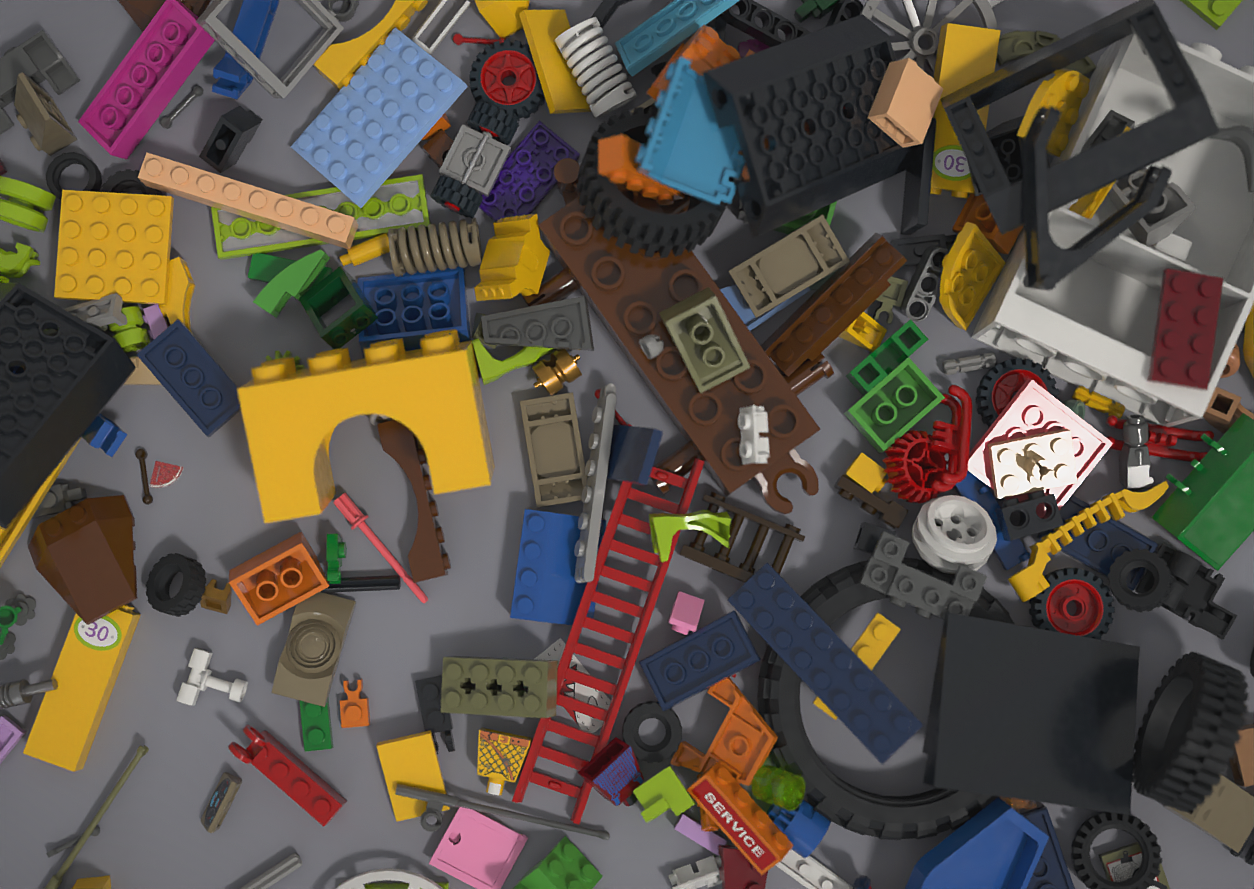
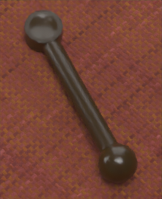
M139 449L136 451V458L140 460L144 489L142 501L144 504L149 505L153 502V497L149 492L145 463L148 454L145 450Z

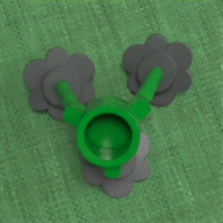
M18 594L15 599H8L5 602V606L0 607V660L5 659L7 654H12L15 651L13 644L16 641V637L14 634L8 633V628L14 624L24 625L28 619L35 617L33 610L36 607V601L32 598H26L23 594Z

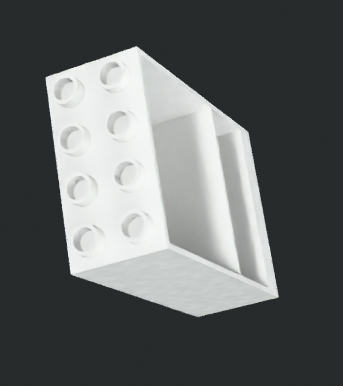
M1132 24L1133 34L1111 44L1101 55L1096 65L1097 68L1090 78L1089 92L1080 105L1078 119L1072 125L1068 135V144L1060 157L1054 156L1050 167L1081 153L1084 144L1110 110L1135 121L1134 127L1172 109L1167 99L1165 88L1148 55H1144L1138 44ZM1177 41L1206 96L1218 128L1241 125L1249 127L1254 131V66H1243L1239 70L1221 62L1222 54L1213 46L1204 43H1192L1189 47ZM1207 138L1152 164V166L1159 168L1164 165L1171 169L1172 174L1168 183L1173 182L1178 185L1196 206V209L1172 232L1192 242L1185 261L1156 250V244L1148 247L1139 243L1131 231L1127 229L1058 282L1053 290L1046 291L1026 288L1023 284V278L1026 276L1023 226L971 338L1014 358L1033 360V363H1039L1044 370L1047 369L1051 373L1050 375L1076 387L1083 386L1089 389L1091 393L1094 391L1111 399L1112 403L1118 402L1125 406V410L1136 415H1143L1145 419L1155 424L1171 427L1202 418L1254 303V192H1248L1245 162L1241 150L1234 143L1222 139ZM1108 194L1091 220L1069 210L1071 205L1076 203L1078 199L1048 213L1049 233L1054 242L1063 249L1069 248L1118 210ZM1165 269L1223 278L1208 390L1202 391L1148 382L1162 277Z

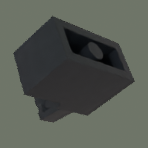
M241 106L225 113L217 122L199 157L219 173H222L237 163L263 119L256 116L253 111H246Z

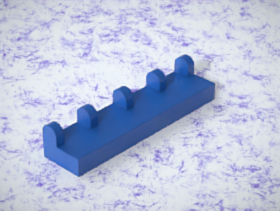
M968 471L966 477L961 482L956 483L954 488L959 496L978 503L987 511L996 528L997 542L993 551L1003 568L1009 570L1017 564L1030 559L1031 554L1027 552L1020 539L1004 540L995 511L996 508L1000 507L991 493L990 487Z

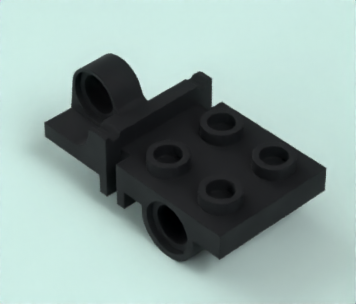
M1162 544L1157 554L1167 563L1173 579L1172 592L1169 593L1167 601L1162 603V607L1183 619H1186L1191 614L1192 617L1188 623L1224 640L1237 615L1212 602L1225 578L1220 573L1212 578L1213 569L1202 566L1197 559L1182 551H1175ZM1147 569L1135 592L1140 594L1146 593L1153 587L1154 575L1150 570Z

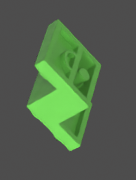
M564 836L541 861L527 871L513 889H593L603 876L573 843Z

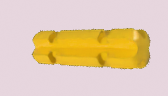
M1083 386L1076 387L1073 392V399L1085 402V405L1104 414L1108 412L1109 416L1115 415L1117 418H1121L1125 411L1124 405L1118 402L1112 403L1111 399L1094 391L1091 393L1089 389Z

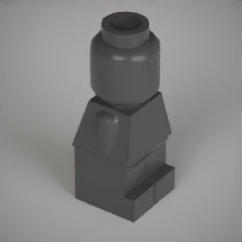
M1143 415L1127 416V421L1123 424V441L1125 443L1118 459L1119 482L1127 489L1153 487V477L1149 475L1151 461L1148 446L1145 445L1148 441V423L1144 421Z

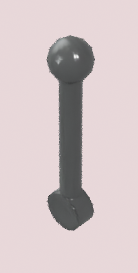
M194 87L193 93L169 117L161 119V126L169 129L172 126V121L197 96H202V87Z
M96 826L90 836H98L100 828ZM82 835L47 852L48 858L76 844Z

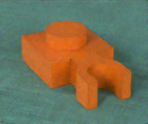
M363 679L357 680L358 688L355 691L349 688V680L343 681L344 691L347 693L348 699L340 700L341 728L370 725L369 698H360V693L363 689Z

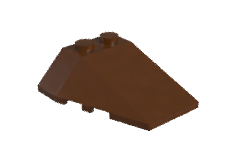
M124 495L87 498L40 523L28 545L36 570L87 625L137 599V576L133 551L136 550L135 541H133L135 518Z

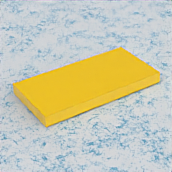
M565 9L523 10L519 16L550 114L591 112L590 105L586 101L588 96L582 94L581 90L583 87L578 86V78L572 75L573 69L568 67V60L563 58L554 41L559 35L571 28Z

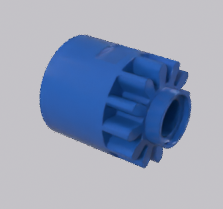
M789 791L787 796L785 795L783 798L778 796L766 813L794 845L791 849L801 857L807 858L825 836L831 821L817 811H814V807L807 801L799 798L793 791Z

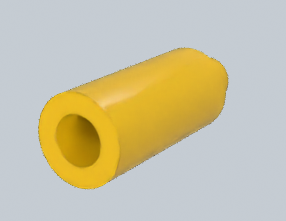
M381 234L352 246L350 250L347 249L348 253L339 256L342 265L345 266L353 263L355 267L389 253L388 234Z

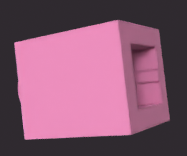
M678 591L667 621L673 624L671 629L688 635L689 630L695 632L705 600Z

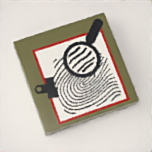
M1138 842L1099 854L1107 880L1112 882L1126 881L1137 873L1142 861L1141 848ZM1162 864L1159 866L1161 871L1159 876H1156L1155 883L1147 889H1170Z

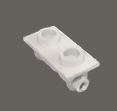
M753 405L740 408L738 426L741 429L739 451L742 457V464L767 463V458L770 457L768 438H759V433L768 432L767 412H764L763 406L755 407Z
M714 855L697 861L696 864L699 870L697 873L693 872L691 864L672 870L673 873L668 875L672 885H678L672 888L697 889L705 885L707 887H714L721 884L722 880L720 879L718 869L721 867L720 856L714 858Z

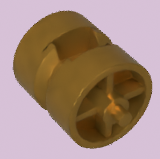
M558 349L550 355L551 360L543 359L531 367L538 377L536 379L537 382L533 384L535 388L539 386L545 387L552 396L563 388L565 381L571 383L582 376L581 371L576 365L578 364L577 360L580 359L578 354L573 357L565 349Z

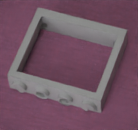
M214 0L196 20L273 98L284 99L344 29L335 17L336 14L329 9L326 10L320 3L321 0H296L318 22L323 30L279 80L216 17L230 0Z

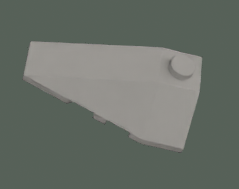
M1146 168L1114 183L1108 192V196L1117 210L1133 200L1147 170ZM1173 182L1168 183L1156 208L1131 226L1129 230L1139 243L1150 247L1168 237L1196 209V206L1178 185Z

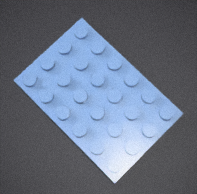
M395 27L386 38L385 44H380L368 59V63L365 66H361L355 72L349 85L341 88L292 144L291 148L357 206L362 208L468 86Z

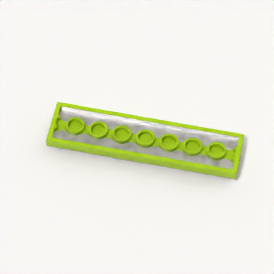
M422 174L387 179L362 208L357 206L337 187L285 195L354 217L358 223L354 240L376 237L384 233L388 234L390 228L404 227L406 232H408V227L414 226L417 231L418 226L423 224L428 229L430 224L425 183ZM211 207L217 254L220 260L251 256L256 253L264 254L329 244Z

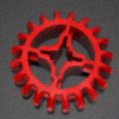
M911 430L904 433L900 438H896L895 442L885 450L888 457L882 460L887 466L882 471L888 474L889 478L886 482L892 483L891 492H898V498L905 499L906 502L925 503L932 498H937V495L942 493L933 490L931 484L935 480L942 481L941 475L947 472L946 465H948V461L945 460V452L931 448V442L934 439H932V435L927 434V431Z

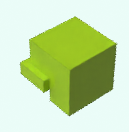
M668 766L633 790L645 809L640 814L646 823L651 822L670 808L676 816H679L696 804L671 766Z

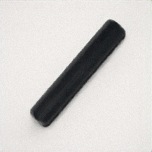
M398 575L341 577V584H329V587L321 592L399 590L401 579Z

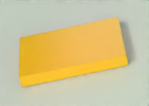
M431 730L377 742V750L396 822L421 816L426 810L428 803L422 800L395 795L397 784L447 794ZM443 805L442 811L449 810L450 807Z

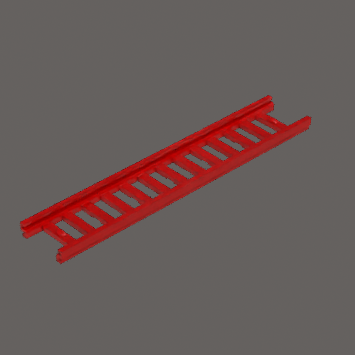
M695 458L688 478L656 467L652 468L651 478L684 489L679 504L631 488L632 483L622 481L597 553L594 579L591 582H587L557 673L556 705L604 721L600 735L551 719V717L540 718L512 802L521 803L523 801L528 784L531 782L577 798L570 820L575 824H580L592 786L585 780L582 787L534 771V766L538 756L579 771L589 762L588 760L542 745L547 730L595 747L592 758L607 746L681 530H678L672 537L668 561L661 562L658 554L613 539L617 526L620 524L651 535L648 522L622 513L627 498L672 514H687L705 461ZM609 550L658 566L653 581L604 565ZM600 576L649 592L644 607L596 591ZM591 602L640 618L635 633L588 617L587 613ZM584 627L630 643L626 658L578 642L582 628ZM576 653L621 669L618 683L615 684L569 668L573 654ZM567 679L613 695L609 709L607 710L561 694L560 691L564 680Z

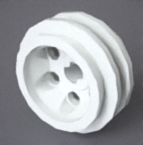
M956 495L932 498L925 503L911 529L913 543L921 558L931 567L950 574H956L959 565L977 571L986 564L997 542L996 528L987 511L978 503L966 497Z

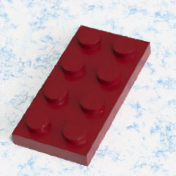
M1165 269L1163 271L1148 382L1202 391L1208 390L1223 285L1222 277L1173 269Z

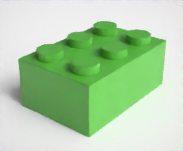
M908 357L850 407L844 415L880 454L945 397Z

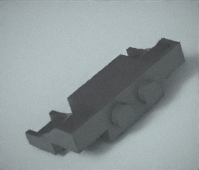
M44 30L18 47L8 49L4 56L0 58V135L14 126V123L3 108L15 100L18 74L23 72L37 85L47 80L58 95L81 81Z
M884 531L881 533L858 583L890 596L889 602L905 608V605L908 604L915 607L916 614L931 619V616L934 615L944 620L945 612L969 616L974 602H977L987 578L986 575L959 565L951 584H948L902 564L901 562L910 542Z

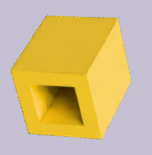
M861 452L842 476L870 493H873V491L878 493L886 483L884 477L887 473L882 472L884 468Z

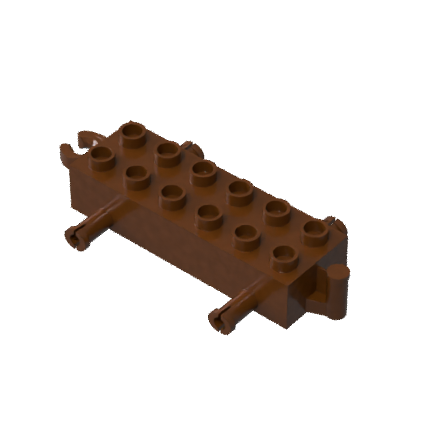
M571 158L559 160L554 167V176L557 181L558 190L564 198L565 206L541 222L539 230L541 238L563 269L542 283L538 294L523 296L521 294L524 301L529 307L561 301L576 290H579L587 298L590 307L687 441L685 445L653 467L684 477L691 471L694 460L697 458L705 461L704 466L726 497L752 479L759 487L764 502L773 511L781 514L791 513L793 510L792 503L777 490V481L781 475L792 473L799 477L802 490L807 496L816 495L819 491L818 477L814 468L806 460L801 459L795 448L817 433L820 428L797 396L823 377L828 379L834 375L831 365L826 361L815 370H810L825 359L821 353L813 362L807 358L789 377L786 374L781 375L692 251L687 252L684 249L682 255L674 256L671 250L667 258H660L659 251H655L653 257H646L645 249L640 248L638 253L634 254L630 252L632 246L625 243L623 248L616 246L618 238L612 236L608 241L602 236L605 228L602 226L596 230L592 226L595 216L587 219L584 214L586 205H580L579 197L581 193H577L579 163ZM615 183L627 199L639 207L655 213L678 214L686 212L689 207L690 195L685 193L683 199L674 200V203L670 205H661L652 198L643 197L641 193L635 190H628L626 186ZM709 287L716 295L751 368L700 393L659 313ZM651 334L658 335L660 337L659 341H663L664 348L658 356L649 359L642 351L639 341ZM753 405L755 407L763 406L764 412H767L768 432L759 433V438H768L770 457L767 458V463L742 464V457L739 451L741 429L738 426L740 408ZM660 480L655 482V485L663 495L670 491L669 487L671 484Z

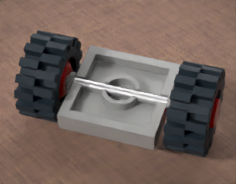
M476 102L467 120V125L471 128L462 124L439 170V174L442 176H439L430 195L435 202L442 204L441 206L449 208L452 212H457L461 216L474 218L483 200L481 194L486 197L489 196L511 151V147L507 145L511 143L519 127V123L516 119L512 118L513 116L506 114L502 109H497L496 106Z

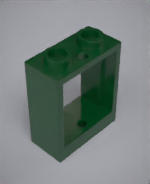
M341 266L299 298L320 337L333 349L343 347L378 319L356 281ZM350 294L356 304L327 327L321 316Z

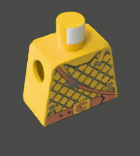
M483 727L479 730L477 775L489 777L486 793L502 795L505 781L516 782L532 737Z

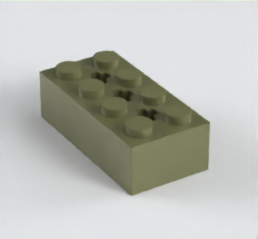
M469 656L443 657L441 713L532 718L556 716L558 660ZM472 683L476 685L475 689L472 688ZM497 684L502 685V690L499 691ZM523 684L528 686V692L523 690Z

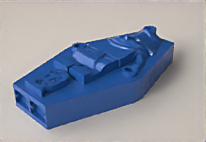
M998 797L922 856L914 866L905 889H1027L1049 836Z

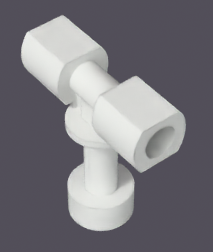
M194 648L188 667L192 668L187 682H182L176 701L193 706L196 704L200 690L205 691L207 687L230 693V700L241 703L245 696L248 682L236 679L232 683L211 676L212 670H209L208 666L213 653Z

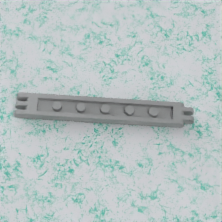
M612 383L601 388L600 398L592 413L594 431L590 435L588 443L591 454L585 466V475L588 476L587 485L583 488L581 497L582 502H584V508L578 520V528L581 531L574 550L577 557L574 579L577 583L591 582L594 579L617 401L616 386Z

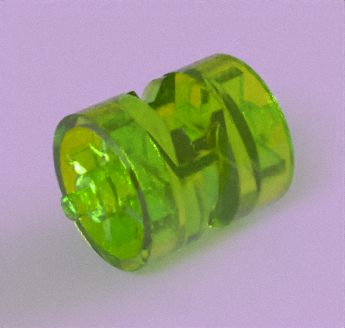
M766 764L760 767L754 776L752 783L754 797L787 811H793L798 808L805 795V781L800 775Z

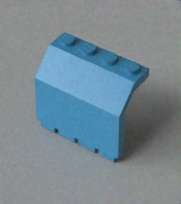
M680 57L675 64L671 62L668 67L665 79L669 80L666 91L661 90L656 100L655 107H658L659 110L656 119L651 117L647 125L645 134L649 135L646 146L641 145L635 159L639 163L637 171L659 184L718 206L721 201L731 204L737 185L728 181L730 177L740 180L745 166L744 157L738 154L741 151L734 125L719 128L704 77L689 68L691 60Z

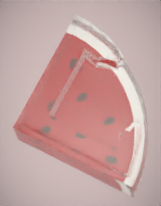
M155 461L149 487L163 488L173 484L181 476L184 467Z

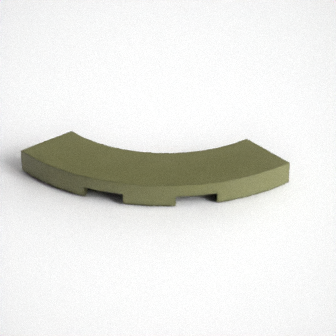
M1038 30L1036 32L1013 31L1002 34L999 38L996 61L1001 66L1012 60L1022 59L1061 38H1058V35ZM1086 56L1064 68L1078 71L1085 76L1097 67Z

